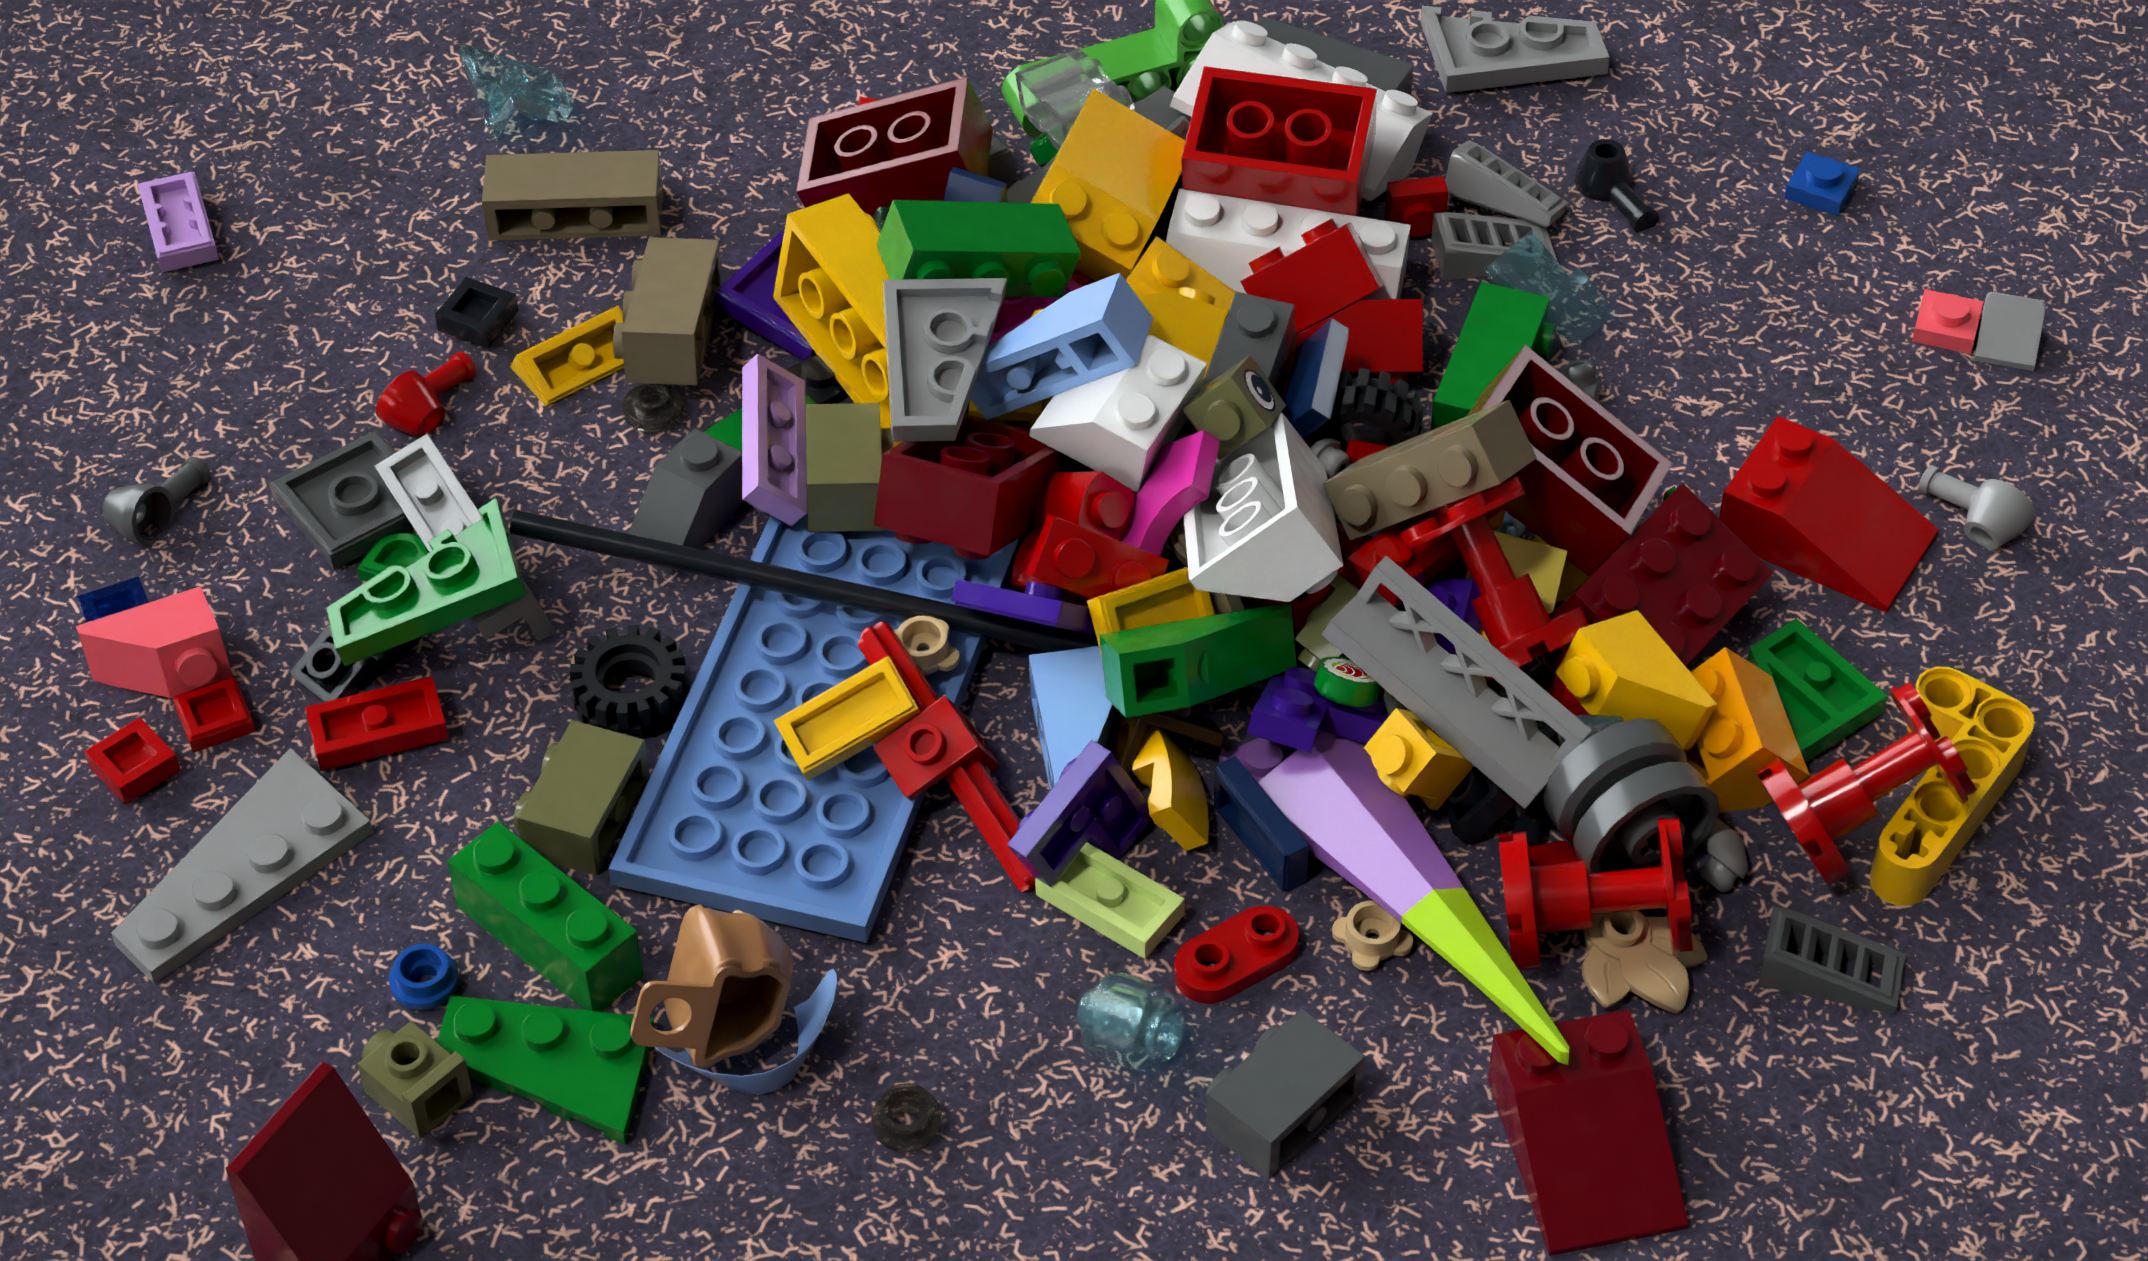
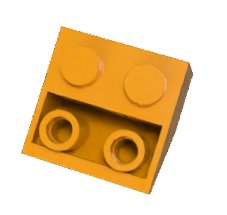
M1726 647L1691 671V674L1713 698L1717 706L1694 746L1684 751L1687 763L1701 773L1717 795L1719 813L1765 807L1772 802L1773 798L1770 797L1755 771L1777 757L1781 760L1796 784L1810 776L1774 680L1770 674Z

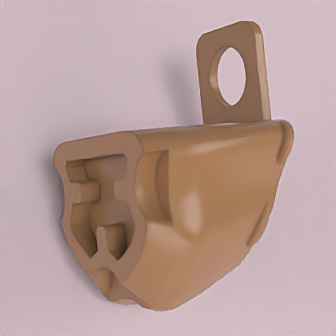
M701 904L693 906L685 913L682 920L667 981H650L640 990L630 1029L633 1042L639 1046L685 1048L693 1060V1065L703 1070L712 1067L715 1063L725 1058L753 1051L763 1040L776 1031L781 1024L793 972V957L790 948L772 928L750 913L739 910L727 913L704 908ZM661 1001L664 1002L666 1015L673 1029L671 1031H660L650 1024L651 1012Z

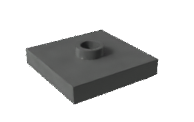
M377 430L269 483L273 499L333 570L368 553L374 544L382 538L392 534L407 533L414 529L375 468L376 464L396 453Z

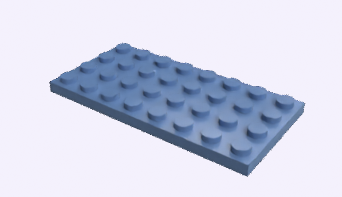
M807 508V514L792 526L770 515L750 560L955 605V601H951L956 579L1007 589L1012 576L1014 560L1019 549V539L992 554L989 558L979 560L967 559L954 554L952 546L933 541L928 544L903 542L895 537V531L884 528L883 531L808 532ZM739 584L608 868L611 885L692 904H701L705 907L732 913L735 910L750 913L762 920L867 943L927 790L913 800H908L875 752L873 747L877 743L807 781L774 720L870 666L858 647V641L864 629L880 622H886L893 630H896L906 620ZM949 630V644L959 651L960 661L958 665L950 671L939 669L932 674L924 675L939 699L945 695L960 708L987 638Z

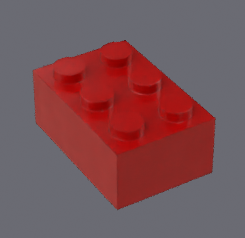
M1204 66L1181 157L1183 189L1358 216L1376 134L1377 89Z

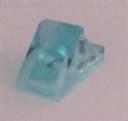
M463 44L458 52L476 106L492 140L498 139L516 110L530 119L544 118L562 123L565 122L574 108L557 73Z

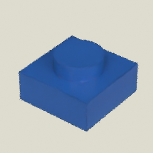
M1806 151L1786 186L1784 199L1839 216L1858 183L1860 168Z

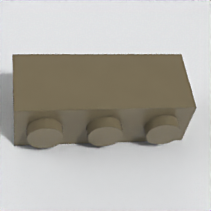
M659 150L486 155L482 206L488 241L661 235L663 183Z
M649 237L643 259L634 260L632 291H625L623 298V323H616L614 327L613 352L615 359H624L625 383L698 385L717 310L713 306L715 291L721 287L719 240Z
M1507 400L1363 457L1324 482L1323 485L1351 541L1499 485L1537 459L1510 400Z

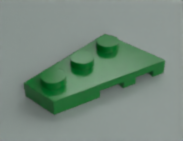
M497 498L477 509L481 519L456 536L447 529L428 541L432 551L406 568L391 565L327 607L335 650L344 666L379 655L388 649L426 634L438 632L449 625L487 610L499 608L510 601L526 596L506 517Z
M450 995L437 1043L450 1054L456 1051L465 1059L469 1079L507 1095L511 1093L547 1107L548 1112L570 1122L573 1119L603 1131L605 1137L626 1145L651 1047L639 1046L633 1042L630 1029L634 1015ZM650 1017V1024L655 1028L654 1019Z

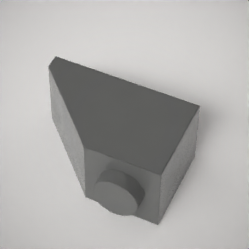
M694 428L655 466L628 534L700 549L746 503V501L742 500V451ZM655 566L671 575H674L678 571L669 568Z

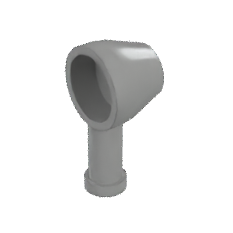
M1930 465L1924 471L1919 482V493L1928 497L1933 495L1967 509L1968 513L1964 525L1967 537L1989 550H1995L2018 537L2035 518L2034 507L2026 495L2013 485L2001 480L1989 479L1984 481L1980 487H1976L1943 473L1941 468Z

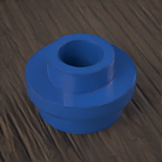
M416 944L403 950L397 956L389 974V985L393 997L401 1005L414 1010H427L442 1005L449 1000L450 995L453 996L459 984V974L455 961L441 948L432 944ZM430 975L434 977L426 982H414L421 976Z

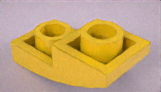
M1148 723L1133 761L1132 771L1143 785L1151 789L1148 797L1149 815L1160 829L1165 830L1185 851L1208 844V805L1200 775L1186 753L1160 727Z

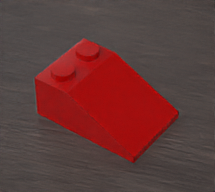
M1780 416L1775 418L1724 490L1719 519L1760 559L1886 613L1939 532V529L1835 439Z

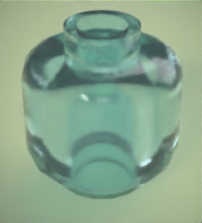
M1116 972L1102 978L1093 989L1084 994L1077 1010V1022L1081 1030L1082 1042L1088 1053L1095 1058L1138 1072H1146L1157 1067L1162 1061L1169 1060L1176 1053L1184 1034V1015L1179 1009L1178 1002L1171 989L1122 972Z

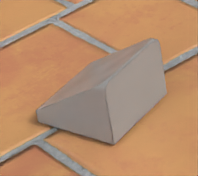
M1988 292L1981 314L1974 361L2034 371L2046 303L2038 299Z

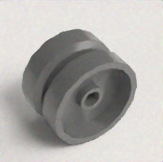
M1636 718L1613 724L1584 740L1563 758L1549 776L1542 795L1545 812L1561 835L1573 843L1575 855L1579 861L1585 860L1588 874L1661 866L1657 818H1664L1665 820L1679 818L1683 858L1685 859L1697 849L1710 833L1719 813L1717 795L1701 773L1687 763L1685 751L1669 729L1659 721L1652 719Z

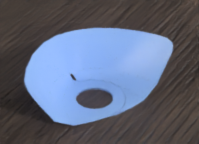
M834 969L829 970L809 1000L794 1007L798 1026V1053L791 1061L764 1073L744 1076L712 1073L707 1069L696 1068L687 1051L676 1053L666 1047L655 1048L665 1056L730 1090L756 1095L774 1092L793 1080L823 1029L834 1002L837 986L836 972Z

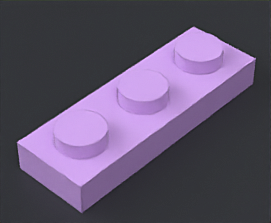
M756 354L742 367V500L752 504L757 510L768 513L792 526L807 514L805 381L763 356Z

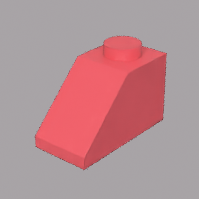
M201 586L76 626L94 681L118 688L172 698L173 696L233 677L219 627Z

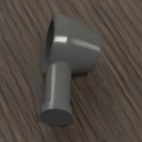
M192 456L182 463L181 469L160 486L140 483L115 488L105 498L103 517L125 539L135 544L151 547L173 524L175 505L199 485L204 486L211 480L210 469L204 461ZM152 519L162 529V534L156 537H141L139 534Z

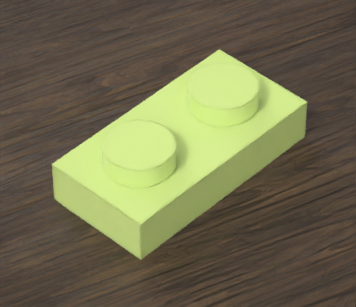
M1087 842L1051 887L1035 878L1036 896L1144 959L1148 957L1185 914V898Z

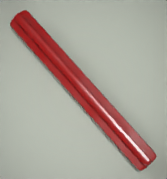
M880 622L874 626L867 627L861 632L858 647L870 666L889 655L920 712L939 699L888 623ZM974 755L944 778L1017 889L1023 893L1030 892L1035 889V877L1029 873L1007 845L1017 833L1021 821L982 762Z

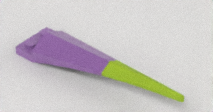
M1321 731L1311 753L1257 738L1219 755V763L1234 756L1239 759L1307 842L1310 854L1353 884L1404 924L1478 987L1559 1063L1568 1065L1569 1045L1405 797L1395 793L1381 781L1377 775V769L1372 763L1371 756L1363 748L1366 744Z

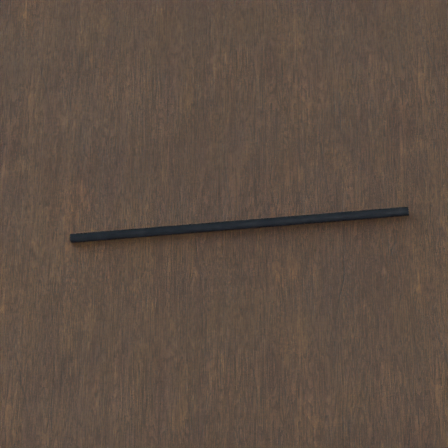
M517 509L511 518L510 534L903 620L915 616H931L946 622L949 630L1050 652L1099 646L1096 635ZM1271 677L1239 688L1233 692L1260 697ZM1387 699V701L1401 704L1400 709L1410 711L1401 702L1392 699Z

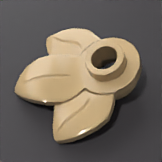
M1639 910L1591 915L1593 929L1583 930L1588 953L1581 968L1584 982L1599 1004L1604 1008L1614 1006L1631 991L1659 1008L1673 1014H1679L1686 1004L1689 991L1687 968L1697 966L1707 960L1706 951L1698 938L1691 932L1693 951L1680 952V955L1673 956L1666 917H1645ZM1613 927L1623 931L1627 935L1617 932Z

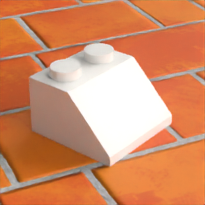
M1153 335L1147 336L1135 366L1054 395L1031 427L1029 436L1095 471L1104 472L1138 493L1151 475L1158 460L1161 447L1173 442L1189 418L1182 409L1202 388L1207 363Z

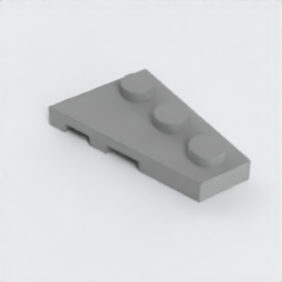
M1422 6L1421 25L1446 93L1608 74L1610 56L1594 21L1528 16L1521 23L1492 21V12L1471 10V16L1468 19L1441 16V7Z
M1007 278L883 280L892 442L956 440L1006 295Z

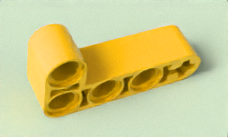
M1950 667L1927 669L1919 675L1915 689L1932 715L1930 719L1941 736L1935 742L1944 736L1948 737L1967 766V774L1977 791L1968 795V802L1962 805L1933 766L1923 776L1882 830L1870 873V885L1877 896L1885 902L1897 906L1917 904L1927 897L2020 772L2035 725L2034 715L2025 704ZM1907 724V730L1910 733L1912 731Z

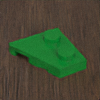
M1797 618L1749 648L1747 661L1770 674L1774 680L1805 763L1884 713L1888 695Z

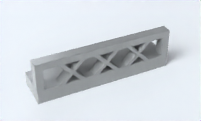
M428 433L375 465L376 470L429 552L432 549L428 541L449 529L456 536L481 519L476 506ZM523 578L526 596L510 601L499 608L490 609L471 617L485 640L524 617L538 640L556 634L555 629Z
M1387 555L1375 566L1357 595L1329 622L1321 634L1524 809L1545 788L1549 776L1563 758L1580 745L1592 731ZM1382 585H1385L1403 601L1406 611H1399L1378 593ZM1434 633H1441L1452 642L1457 655L1449 654L1436 642ZM1484 676L1493 677L1506 689L1508 698L1500 697L1490 689ZM1536 720L1544 721L1565 739L1561 747H1558L1538 729Z

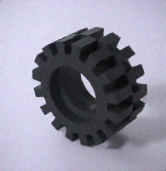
M1359 368L1358 378H1353L1349 370L1342 371L1338 381L1330 420L1309 436L1310 448L1317 441L1327 437L1340 441L1341 450L1346 452L1349 440L1391 447L1419 436L1424 414L1423 406H1419L1420 397L1416 391L1407 394L1409 384L1401 378L1394 385L1390 384V373L1380 371L1379 378L1376 379L1370 378V369ZM1368 421L1381 426L1383 429L1366 430L1355 427L1348 422Z
M628 625V635L621 636L618 635L617 627L606 629L607 640L603 642L596 634L587 640L588 651L579 647L574 654L575 664H570L569 669L575 711L577 710L579 721L622 734L631 733V736L643 739L642 731L648 729L654 738L664 734L663 721L674 727L679 716V710L681 711L689 694L685 656L682 649L677 650L676 641L669 635L661 641L660 630L649 627L645 636H641L639 625ZM629 674L645 675L654 681L648 687L633 693H617L606 689L608 683L612 680Z

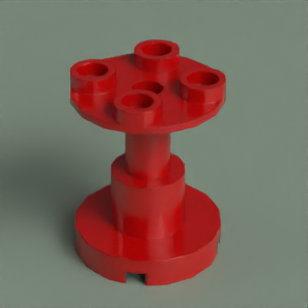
M1518 476L1483 492V495L1482 493L1475 495L1437 515L1441 527L1434 516L1401 532L1400 535L1408 551L1450 531L1481 596L1471 600L1470 603L1490 644L1519 668L1533 661L1536 657L1547 652L1550 653L1570 643L1578 629L1590 624L1581 606L1551 619L1529 573L1516 578L1485 515L1526 494ZM1484 676L1486 682L1494 679L1493 677Z
M1910 682L1898 689L1894 686L1889 689V692L1912 732L1853 768H1850L1845 759L1841 758L1798 785L1778 757L1755 771L1827 886L1851 872L1834 842L1879 816L1873 804L1875 801L1933 766L1962 805L1968 802V795L1977 791L1967 774V766L1948 737L1944 736L1935 742L1941 736L1930 719L1932 715Z
M1657 818L1661 866L1589 874L1586 872L1585 860L1530 866L1527 833L1499 834L1506 917L1510 930V951L1512 961L1518 970L1541 969L1538 934L1593 929L1591 915L1666 908L1673 956L1680 955V952L1693 951L1690 899L1687 880H1684L1682 862L1684 858L1679 818L1666 820L1664 818Z

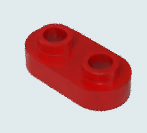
M1267 905L1255 906L1190 939L1179 948L1175 956L1174 979L1176 986L1187 998L1199 1003H1219L1231 998L1287 967L1295 959L1299 942V929L1296 921L1290 914L1280 908ZM1260 930H1269L1273 932V934L1260 935L1256 932ZM1205 960H1211L1217 962L1218 964L1214 966H1205L1200 964V962Z

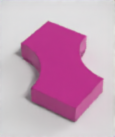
M1203 430L1161 447L1158 460L1151 475L1134 497L1132 517L1126 532L1120 539L1121 542L1158 556L1161 555L1168 536L1179 520L1193 506L1209 497L1219 450V439Z

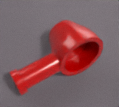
M457 352L449 358L448 362L424 377L415 370H409L400 374L382 392L376 405L377 417L391 428L419 438L427 433H431L441 425L446 413L438 396L461 381L465 380L467 382L475 377L476 368L472 359L464 352Z

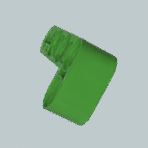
M1156 0L1154 29L1017 67L1003 81L1001 89L1003 98L1023 130L1029 136L1034 137L1045 134L1068 121H1075L1093 88L1128 108H1131L1134 103L1145 99L1163 86L1176 92L1212 33L1224 27L1222 17L1210 0Z

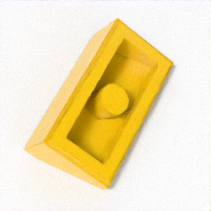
M618 305L517 354L510 367L545 406L583 389L624 368V359H615L613 352L614 327L616 323H623V312Z

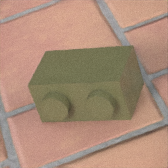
M880 403L805 404L808 532L883 531V528L874 526L882 454L893 448L891 428H881Z
M571 720L559 743H552L548 747L542 762L541 775L531 792L525 791L517 803L514 813V827L519 830L520 839L552 864L597 876L650 778L644 739Z

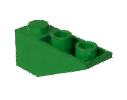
M1289 603L1100 634L1106 698L1125 718L1191 707L1285 672L1290 667H1297L1292 610Z

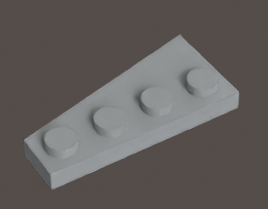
M290 748L111 932L115 946L156 984L373 834L371 822Z

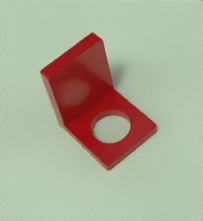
M945 695L873 747L891 777L908 800L916 798L974 755L992 772L1000 767V764L968 716Z

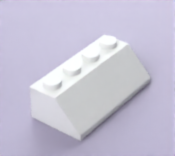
M1234 21L1212 33L1175 92L1170 107L1192 116L1204 66L1377 89L1376 134L1362 198L1369 201L1374 200L1386 191L1387 182L1401 181L1411 171L1433 114L1418 107V101L1411 95L1397 90H1381L1368 84L1367 77L1361 72L1348 67L1334 68L1317 60V54L1313 50L1299 44L1289 43L1284 45L1267 37L1268 32L1263 27L1249 21Z
M1179 189L1167 232L1166 243L1235 292L1247 294L1240 281L1253 274L1248 264L1249 262L1279 246L1285 257L1306 246L1301 237L1303 233L1333 218L1337 228L1351 222L1384 284L1380 289L1359 300L1400 299L1406 273L1411 225Z
M1280 413L1266 430L1222 459H1216L1209 497L1193 506L1184 515L1189 581L1197 590L1290 602L1305 591L1308 594H1312L1326 587L1335 578L1338 569L1343 566L1333 506L1323 485L1328 480L1326 469L1283 413Z

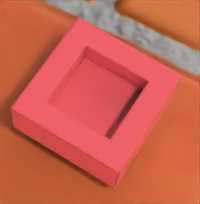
M1925 289L1912 342L1971 354L1984 301Z

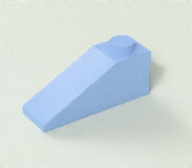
M1121 273L1071 291L987 347L970 400L984 418L989 420L1133 367L1137 364L1154 318Z
M1099 646L1029 655L1030 697L1049 790L1059 781L1065 766L1071 760L1077 758L1091 740L1110 750L1116 735L1117 708L1106 698L1103 663Z

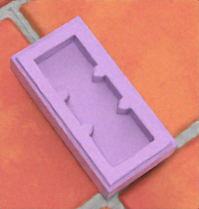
M194 171L138 184L161 273L219 260Z

